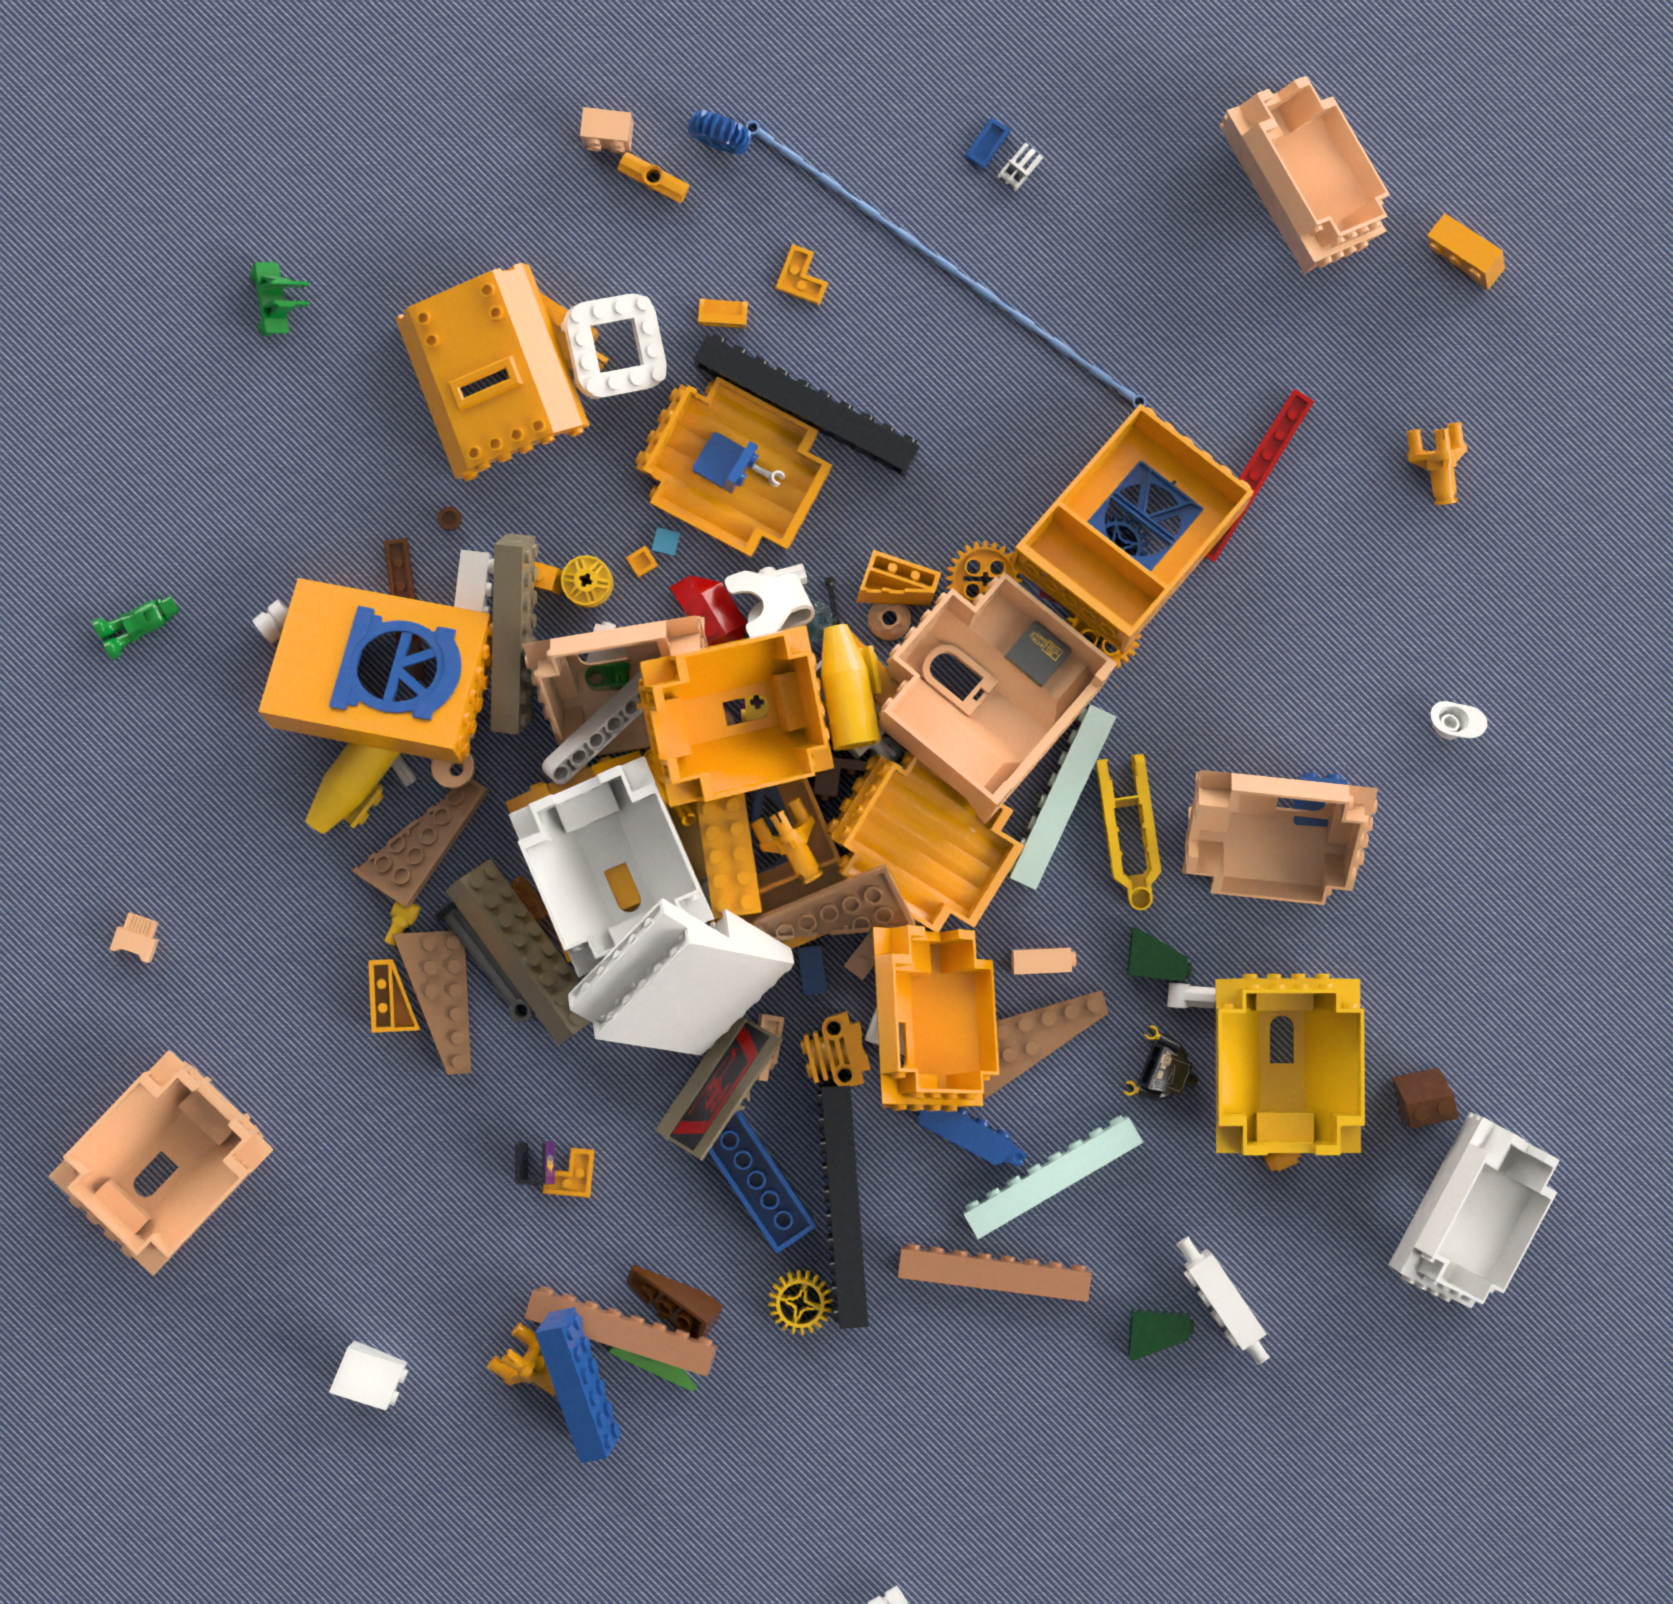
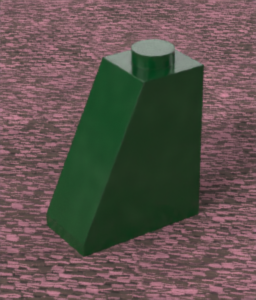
M1132 927L1126 975L1186 982V977H1190L1192 963L1188 962V957L1141 929Z
M1131 1309L1128 1344L1129 1360H1137L1188 1341L1189 1334L1194 1332V1320L1190 1319L1189 1313Z

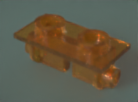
M524 875L518 876L509 884L537 922L549 915L545 904Z

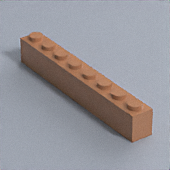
M906 1243V1247L901 1246L898 1278L1088 1302L1092 1273L1090 1270H1086L1087 1266L1072 1264V1268L1063 1267V1263L1049 1261L1048 1265L1039 1264V1260L1025 1258V1262L1015 1261L1013 1256L1001 1255V1259L991 1258L992 1254L978 1252L977 1256L968 1255V1251L954 1249L953 1253L944 1252L942 1247L930 1246V1250L920 1249L921 1245Z
M541 1286L540 1289L532 1290L524 1317L526 1319L542 1323L549 1312L576 1307L578 1315L583 1320L585 1336L589 1339L703 1376L710 1374L718 1347L712 1344L713 1340L705 1337L695 1339L689 1337V1332L679 1329L673 1332L667 1330L666 1325L654 1322L651 1325L645 1323V1319L640 1316L631 1315L629 1318L621 1315L622 1311L618 1309L608 1308L607 1311L599 1308V1304L593 1301L586 1300L585 1303L576 1301L577 1297L571 1294L563 1293V1296L554 1294V1289Z

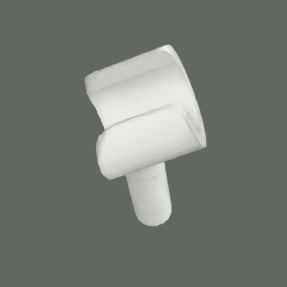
M756 464L752 468V470L768 478V482L772 487H778L781 484L774 479V476L782 480L785 478L784 473L780 470L772 473Z

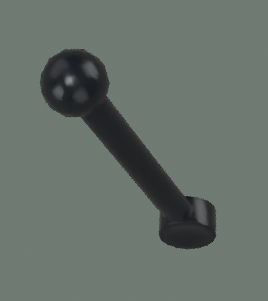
M827 577L825 585L828 586L832 613L830 623L834 626L840 623L836 615L833 592L835 579Z

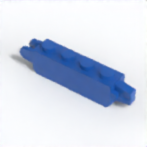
M957 1107V1111L943 1112V1108H941V1111H926V1109L915 1111L918 1113L919 1125L994 1165L1005 1161L1020 1167L1027 1155L1013 1144V1140L1009 1139L1011 1134L1000 1128L997 1131L992 1130L988 1127L989 1122L979 1117L976 1120L968 1117V1111L961 1107Z

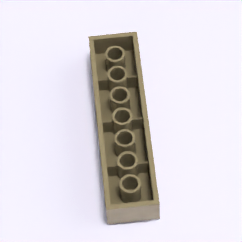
M507 533L494 544L490 732L519 734L534 718V706H531V698L534 697L535 686H533L531 680L532 671L526 667V654L522 646L523 643L536 641V638L533 637V628L536 627L537 616L533 614V609L537 602V591L534 590V582H536L538 577V568L535 567V558L538 556V544L535 543V536Z
M491 859L458 879L445 890L558 1046L591 1023L589 1020L571 1011L569 1007L568 994L579 984L580 980Z

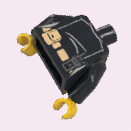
M1149 1026V1028L1156 1031V1035L1149 1037L1144 1034L1145 1037L1150 1041L1156 1039L1158 1043L1153 1042L1138 1083L1136 1084L1132 1080L1125 1082L1134 1087L1133 1092L1124 1090L1125 1095L1131 1096L1136 1093L1139 1097L1160 1101L1171 1098L1173 1094L1181 1095L1185 1086L1194 1088L1198 1083V1076L1190 1073L1193 1063L1187 1060L1188 1054L1182 1044L1165 1033H1158V1029L1155 1026Z

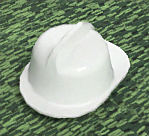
M1443 701L1434 705L1430 713L1433 722L1432 728L1444 739L1452 740L1458 737L1475 738L1481 736L1487 727L1485 715L1477 708Z

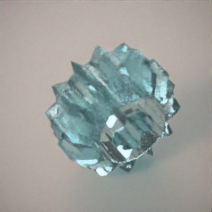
M815 601L811 603L815 610L814 618L806 624L808 637L811 642L823 641L824 628L837 623L832 618L835 612H829V605H823L822 601Z

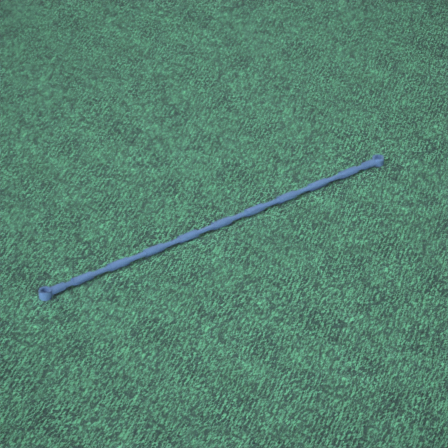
M750 120L747 122V129L750 125L757 126V130L751 132L752 136H756L767 145L775 147L781 155L795 165H800L833 192L844 196L864 214L892 230L895 236L912 248L916 247L950 275H955L981 297L999 306L1009 313L1012 319L1029 331L1033 330L1067 358L1071 357L1089 370L1088 372L1098 380L1116 389L1118 394L1132 403L1134 409L1138 407L1135 404V400L1138 398L1142 399L1143 406H1146L1147 400L1143 395H1136L1125 386H1120L1107 373L1094 364H1089L1075 354L1074 350L1056 337H1051L1021 312L1013 310L996 298L997 295L978 282L975 283L958 271V268L952 263L919 243L918 239L901 227L898 228L882 217L880 212L863 200L860 201L835 180L803 161L804 158L787 146H782L776 142L773 136L760 128L757 121Z

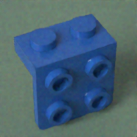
M715 432L695 461L692 470L694 473L732 494L737 486L741 487L747 477L745 472L748 467L753 468L759 457L756 454L758 445L750 441L747 447L744 448Z
M1303 772V777L1295 778V780L1347 785V779H1341L1340 774H1327L1326 778H1317V773ZM1294 799V809L1316 811L1325 805V802ZM1294 816L1293 822L1296 825L1328 827V819Z

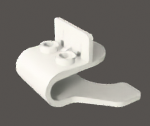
M742 571L725 579V585L730 594L750 593L762 600L751 609L748 615L746 630L749 637L804 626L814 618L815 610L799 577L795 574L770 577L750 571Z

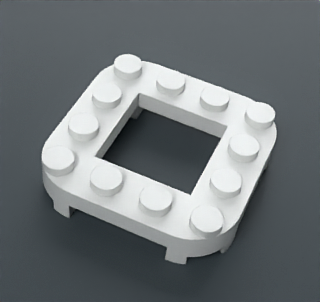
M626 294L586 301L571 307L566 313L564 321L561 323V332L566 334L575 376L572 382L575 388H578L584 395L590 397V399H600L643 391L655 387L665 379L667 366L656 312L648 297L638 294ZM631 320L641 365L600 373L590 326Z

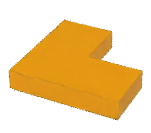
M792 244L775 290L820 306L828 282L806 275L814 252Z
M571 1147L569 1170H555V1185H543L542 1193L590 1198L595 1150Z

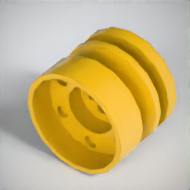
M589 555L578 556L569 561L563 569L561 576L562 589L566 596L577 606L587 609L596 608L604 604L611 596L614 587L613 576L605 563L597 557ZM590 575L592 584H587L583 587L581 578H587Z

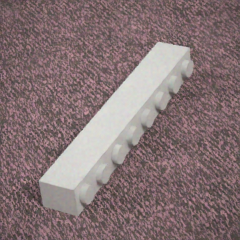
M461 550L454 607L489 613L490 608L486 606L487 597H491L492 583H489V575L494 573V559H491L492 555L490 553ZM475 733L471 735L470 739L475 738Z

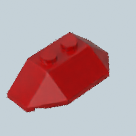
M689 575L669 587L687 617L694 615L705 617V636L709 647L743 639L747 623L722 582Z

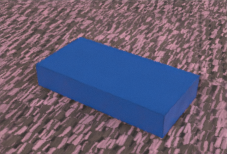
M991 117L965 154V158L982 170H985L1010 134L1011 129Z
M821 945L798 948L804 995L828 992Z

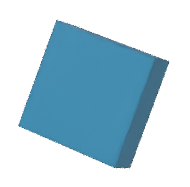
M657 527L652 551L675 556L681 533Z

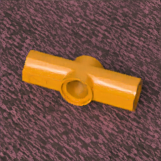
M629 152L623 155L617 171L640 182L649 190L656 191L679 204L684 200L690 187L689 184L666 173L659 166L651 165ZM651 173L660 175V179L655 183L647 180Z

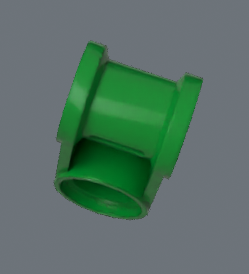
M629 663L592 666L585 672V680L593 691H619L629 682L628 669L631 667ZM594 674H601L603 676L601 682L597 684L590 682Z

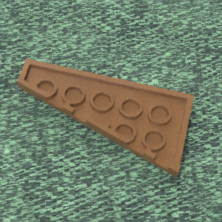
M473 779L463 787L452 789L446 794V798L436 806L432 805L427 809L426 814L412 821L392 837L385 847L377 853L371 854L365 863L360 867L356 866L351 872L409 909L487 796L489 790Z
M886 863L753 918L756 928L778 941L790 940L800 936L811 938L818 937L821 934L842 935L869 932L873 927L916 926Z
M454 931L392 934L446 1074L471 1073L464 944Z
M1102 990L997 1020L999 1075L990 1076L989 1081H983L984 1099L1107 1015L1109 1012Z

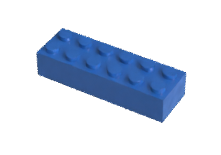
M741 1110L735 1112L709 1150V1154L776 1253H779L816 1228L817 1223Z
M576 1307L549 1312L536 1330L535 1335L580 1463L606 1459L620 1437V1427L618 1423H615L612 1404L607 1400L604 1381L600 1380L598 1363L591 1354V1344L589 1338L585 1336L582 1317L578 1315Z

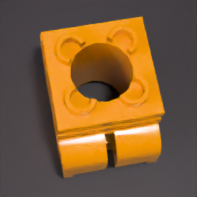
M845 1011L832 1014L824 1019L822 1023V1037H819L818 1030L813 1031L814 1039H810L809 1033H804V1039L800 1040L803 1055L808 1054L810 1062L806 1063L808 1078H813L814 1083L819 1082L818 1074H822L824 1081L829 1080L828 1072L832 1071L833 1079L838 1086L850 1085L852 1087L864 1084L862 1072L871 1070L868 1055L862 1046L863 1034L860 1021L850 1022L848 1012ZM833 1021L838 1022L841 1026L840 1031L834 1034L830 1033L827 1029V1025ZM841 1069H849L852 1073L849 1079L842 1080L839 1078L838 1073Z

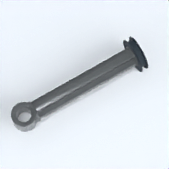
M451 900L440 908L441 911L435 915L439 919L438 922L446 920L509 1004L511 1019L517 1023H525L536 1015L454 902ZM521 1004L527 1008V1013L521 1010Z

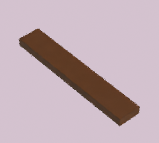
M408 538L384 540L390 595L416 600ZM402 631L395 632L397 648ZM413 634L407 656L422 652L421 637ZM424 662L403 668L416 681L426 679Z

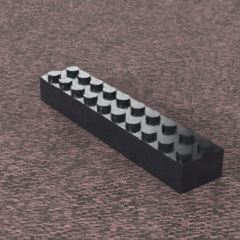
M717 334L713 336L706 335L694 357V363L697 368L716 378L718 376L817 429L826 436L902 476H906L919 452L920 446L917 445L915 438L904 434L903 437L898 435L894 427L883 423L882 426L874 421L875 418L865 412H862L860 415L847 402L841 400L838 403L834 401L832 395L821 389L819 392L813 390L811 384L800 378L796 381L789 376L790 373L780 367H777L776 370L769 367V362L759 356H756L755 359L748 356L747 350L738 345H735L734 348L727 345V340Z
M822 1084L821 1090H817L818 1106H823V1114H819L820 1130H825V1138H821V1153L827 1156V1162L822 1164L823 1178H828L829 1185L824 1186L825 1203L830 1202L831 1208L826 1210L827 1227L832 1226V1233H828L829 1251L834 1250V1257H830L831 1275L836 1274V1281H832V1298L838 1301V1305H833L834 1323H839L840 1329L869 1327L850 1085Z

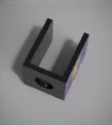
M542 1141V1180H528V1143L515 1142V1184L555 1185L554 1142Z

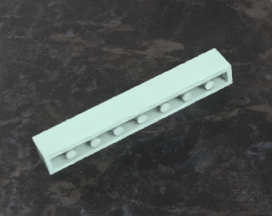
M1089 705L1087 709L1084 708L1078 717V721L1081 722L1078 730H1072L1067 741L1071 745L1067 752H1062L1057 764L1061 765L1057 774L1052 773L1047 784L1051 788L1047 795L1043 794L1037 805V807L1041 808L1038 816H1032L1027 828L1031 831L1027 839L1023 837L1020 841L1024 848L1009 870L1010 879L1031 889H1037L1116 716L1093 705Z
M1122 1115L1115 1117L1109 1121L1111 1125L1102 1130L1099 1127L1090 1132V1138L1082 1142L1081 1139H1078L1068 1145V1151L1062 1154L1060 1151L1052 1154L1047 1158L1049 1162L1044 1165L1035 1164L1027 1169V1175L1021 1178L1017 1175L1006 1182L1008 1186L999 1190L997 1187L986 1193V1199L980 1202L976 1199L967 1204L963 1214L976 1237L980 1239L1142 1144L1143 1140L1128 1116L1123 1118Z

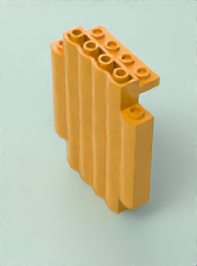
M718 376L715 382L711 380L705 390V393L708 394L707 397L699 394L697 389L689 385L686 387L681 384L679 389L674 388L668 399L671 401L668 409H663L657 419L660 422L656 431L651 430L646 440L649 444L645 452L641 450L635 460L637 471L660 482L659 486L654 485L649 494V498H651L650 504L750 558L754 555L762 538L788 551L832 469V464L809 453L819 431ZM717 432L744 448L747 447L750 441L758 445L756 454L759 457L755 464L772 473L780 470L784 473L785 478L782 480L774 476V479L781 484L778 487H772L768 482V478L748 467L745 472L747 477L742 486H737L731 494L694 473L692 467L712 434Z
M909 751L902 758L901 763L903 766L879 754L875 758L871 756L864 767L866 769L862 778L858 777L852 786L854 790L850 798L846 797L839 807L841 811L837 819L833 818L826 829L828 831V838L850 851L848 855L844 854L838 863L840 869L838 872L850 878L886 863L914 920L939 933L948 916L952 914L975 928L1024 848L1023 844L1001 831L1013 810L1002 804L985 824L964 796Z

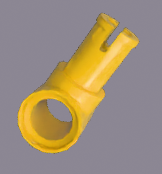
M396 901L390 913L392 923L384 941L390 945L397 946L392 934L403 933L405 928H408L409 925L412 926L419 915L421 906L412 903L410 908L407 909Z

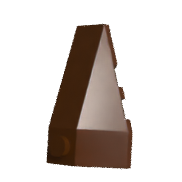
M636 1265L631 1267L626 1280L645 1303H652L658 1310L657 1316L661 1320L665 1318L674 1327L673 1332H676V1329L689 1332V1337L695 1339L707 1337L718 1321L724 1307L715 1298L710 1297L703 1291Z

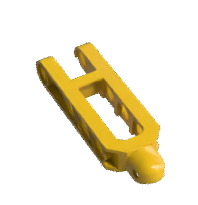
M1144 754L1131 755L1136 795L1114 798L1112 780H1110L1108 771V759L1096 760V772L1112 879L1127 889L1128 901L1132 908L1145 910L1153 901L1151 885L1162 871ZM1137 805L1147 869L1143 874L1128 876L1124 873L1122 866L1123 853L1119 845V827L1116 824L1115 808Z

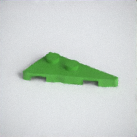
M616 1347L609 1349L610 1354L690 1391L697 1388L684 1369Z

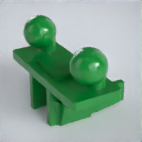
M256 262L249 273V278L256 285L261 315V320L257 325L258 332L265 337L272 336L273 334H286L289 332L287 314L293 308H304L309 306L310 303L309 301H285L283 289L304 288L309 286V282L292 281L290 278L281 277L278 263Z

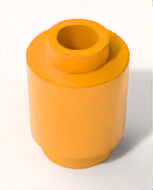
M1268 1153V1155H1263L1270 1172L1275 1170L1279 1172L1298 1164L1297 1158L1301 1157L1300 1153Z

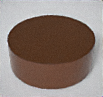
M445 507L438 514V523L443 529L454 531L460 527L462 515L454 507Z

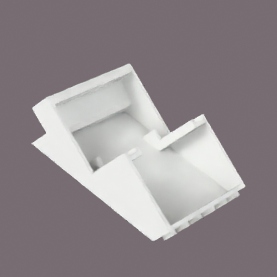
M662 898L568 994L569 1007L571 1011L593 1023L595 1039L701 1056L714 1045L718 1038L727 1033L730 1027L738 1019L742 1018L746 1011L754 1003H757L761 996L769 988H772L785 972L790 971L794 964L792 949L726 909L722 911L723 917L717 923L712 922L708 926Z

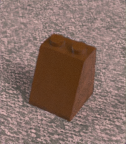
M1438 1067L1392 1077L1401 1124L1415 1128L1459 1118L1454 1094Z

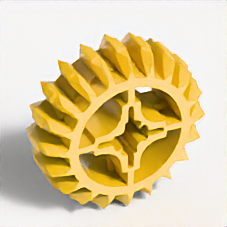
M797 1270V1277L793 1278L791 1271L787 1272L789 1280L786 1281L784 1277L780 1276L779 1281L782 1286L774 1283L773 1288L778 1292L769 1293V1297L776 1299V1301L768 1302L769 1307H776V1309L770 1311V1315H779L775 1320V1324H779L782 1321L785 1322L782 1330L785 1331L788 1325L792 1326L791 1334L795 1333L796 1328H800V1335H804L805 1327H808L809 1332L813 1333V1324L820 1329L822 1324L819 1319L823 1321L828 1320V1317L823 1312H832L831 1307L825 1306V1304L833 1302L832 1298H825L826 1295L831 1293V1290H822L826 1285L825 1280L819 1284L816 1283L819 1279L818 1274L814 1275L813 1279H809L810 1271L807 1270L805 1277H801V1270ZM801 1283L798 1293L794 1295L783 1294L788 1287ZM808 1286L817 1291L821 1304L809 1299L807 1296ZM804 1291L803 1298L804 1302L807 1303V1305H803L802 1308L799 1309V1313H797L798 1307L797 1303L794 1302V1300H798V1297H801L802 1292ZM780 1301L786 1302V1304L793 1307L794 1314L792 1319L783 1312ZM804 1311H818L812 1318L799 1321Z

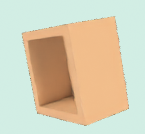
M583 107L580 131L583 146L587 147V150L601 151V148L611 149L610 152L615 154H625V151L631 152L634 126L631 112Z

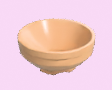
M875 603L868 614V625L871 632L879 639L885 641L901 638L906 634L911 624L910 611L905 604ZM892 611L896 614L897 621L893 625H886L883 622L882 616L885 612Z
M469 753V756L465 757L462 765L463 772L459 776H452L450 772L451 767L456 763L433 759L431 765L433 777L444 787L451 789L463 787L472 779L475 772V762L472 755Z

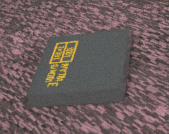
M1034 621L1004 658L1041 688L1072 651L1039 623Z

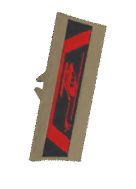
M745 1017L738 1019L730 1027L729 1031L718 1038L708 1050L655 1131L703 1161L733 1114L745 1109L741 1102L743 1099L748 1102L750 1101L751 1087L783 1039Z

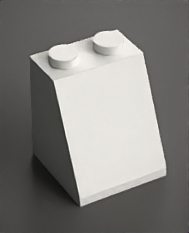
M354 1341L345 1352L329 1392L387 1410L390 1405H395L399 1396V1392L396 1389L399 1382L403 1384L409 1371L405 1369L407 1362Z

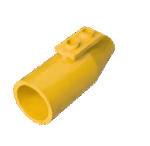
M847 624L826 627L823 633L821 684L833 750H851L880 743L881 736L873 696L882 693V681L878 675L877 655L874 652L873 645L858 648Z
M348 743L324 774L305 819L307 824L321 834L327 833L343 819L350 823L352 828H355L357 824L362 825L370 815L367 812L372 805L376 807L384 797L381 793L383 786L381 784L378 785V783L401 753Z

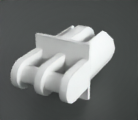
M1026 142L997 176L1006 180L1005 183L1007 185L1011 184L1015 192L1044 158L1039 154L1025 171L1024 167L1036 152L1034 149H1031L1020 163L1017 164L1016 162L1029 147ZM1008 168L1014 171L1011 175L1006 172ZM1017 174L1022 177L1019 182L1014 179Z

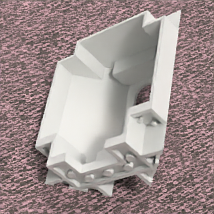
M644 756L622 766L613 767L597 774L594 778L557 794L546 796L530 803L527 807L508 814L519 838L518 844L564 951L567 950L578 977L588 974L662 898L703 923L714 919ZM624 862L628 866L641 897L640 906L633 912H625L619 908L604 874V871Z
M1469 1112L1388 1265L1401 1273L1403 1280L1447 1302L1453 1299L1470 1308L1473 1307L1476 1301L1484 1304L1489 1292L1493 1293L1495 1289L1504 1294L1557 1194L1555 1190L1546 1185L1560 1160L1525 1142L1523 1138L1494 1124L1488 1119Z

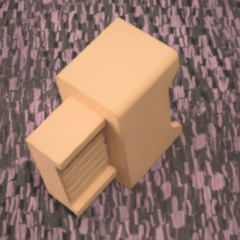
M131 912L128 913L124 926L117 927L109 950L120 951L124 949L138 954L141 961L151 962L159 939L154 938L159 922Z

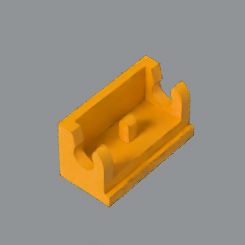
M701 298L698 323L700 326L746 329L748 302Z

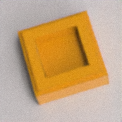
M646 545L626 557L638 579L658 567Z

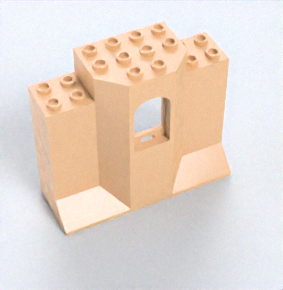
M1006 573L1000 578L994 577L987 586L988 589L984 595L981 593L972 604L953 588L948 594L943 592L938 597L931 611L928 609L920 618L921 622L916 628L913 626L905 635L903 643L901 645L897 644L890 652V657L886 661L888 667L885 673L898 682L900 686L896 690L897 693L893 697L894 699L888 698L878 714L880 717L879 727L964 796L985 824L1100 691L1117 665L1116 662ZM1034 621L1039 623L1072 651L1041 688L1004 658ZM950 654L982 679L964 701H961L931 675V662L938 655ZM980 689L983 690L984 693L977 701L973 699Z

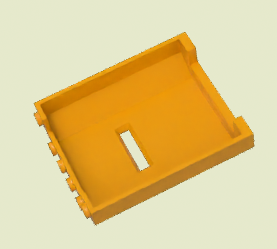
M519 263L506 271H502L501 268L491 270L411 305L404 310L405 315L401 314L395 318L455 479H464L465 482L478 477L477 473L491 468V463L499 461V463L511 460L513 458L512 454L519 451L520 454L534 450V445L538 443L542 445L549 444L555 441V436L560 434L570 435V437L584 433V428L590 426L529 265ZM506 369L509 379L464 398L461 391L462 387Z

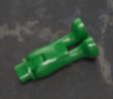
M169 596L163 600L158 598L157 600L146 602L131 612L121 614V617L111 621L96 618L92 620V624L99 637L105 640L103 645L112 660H115L120 656L121 650L133 641L136 642L143 635L159 629L167 620H172L171 616L180 611L172 596ZM125 628V633L117 637L107 639L114 633Z

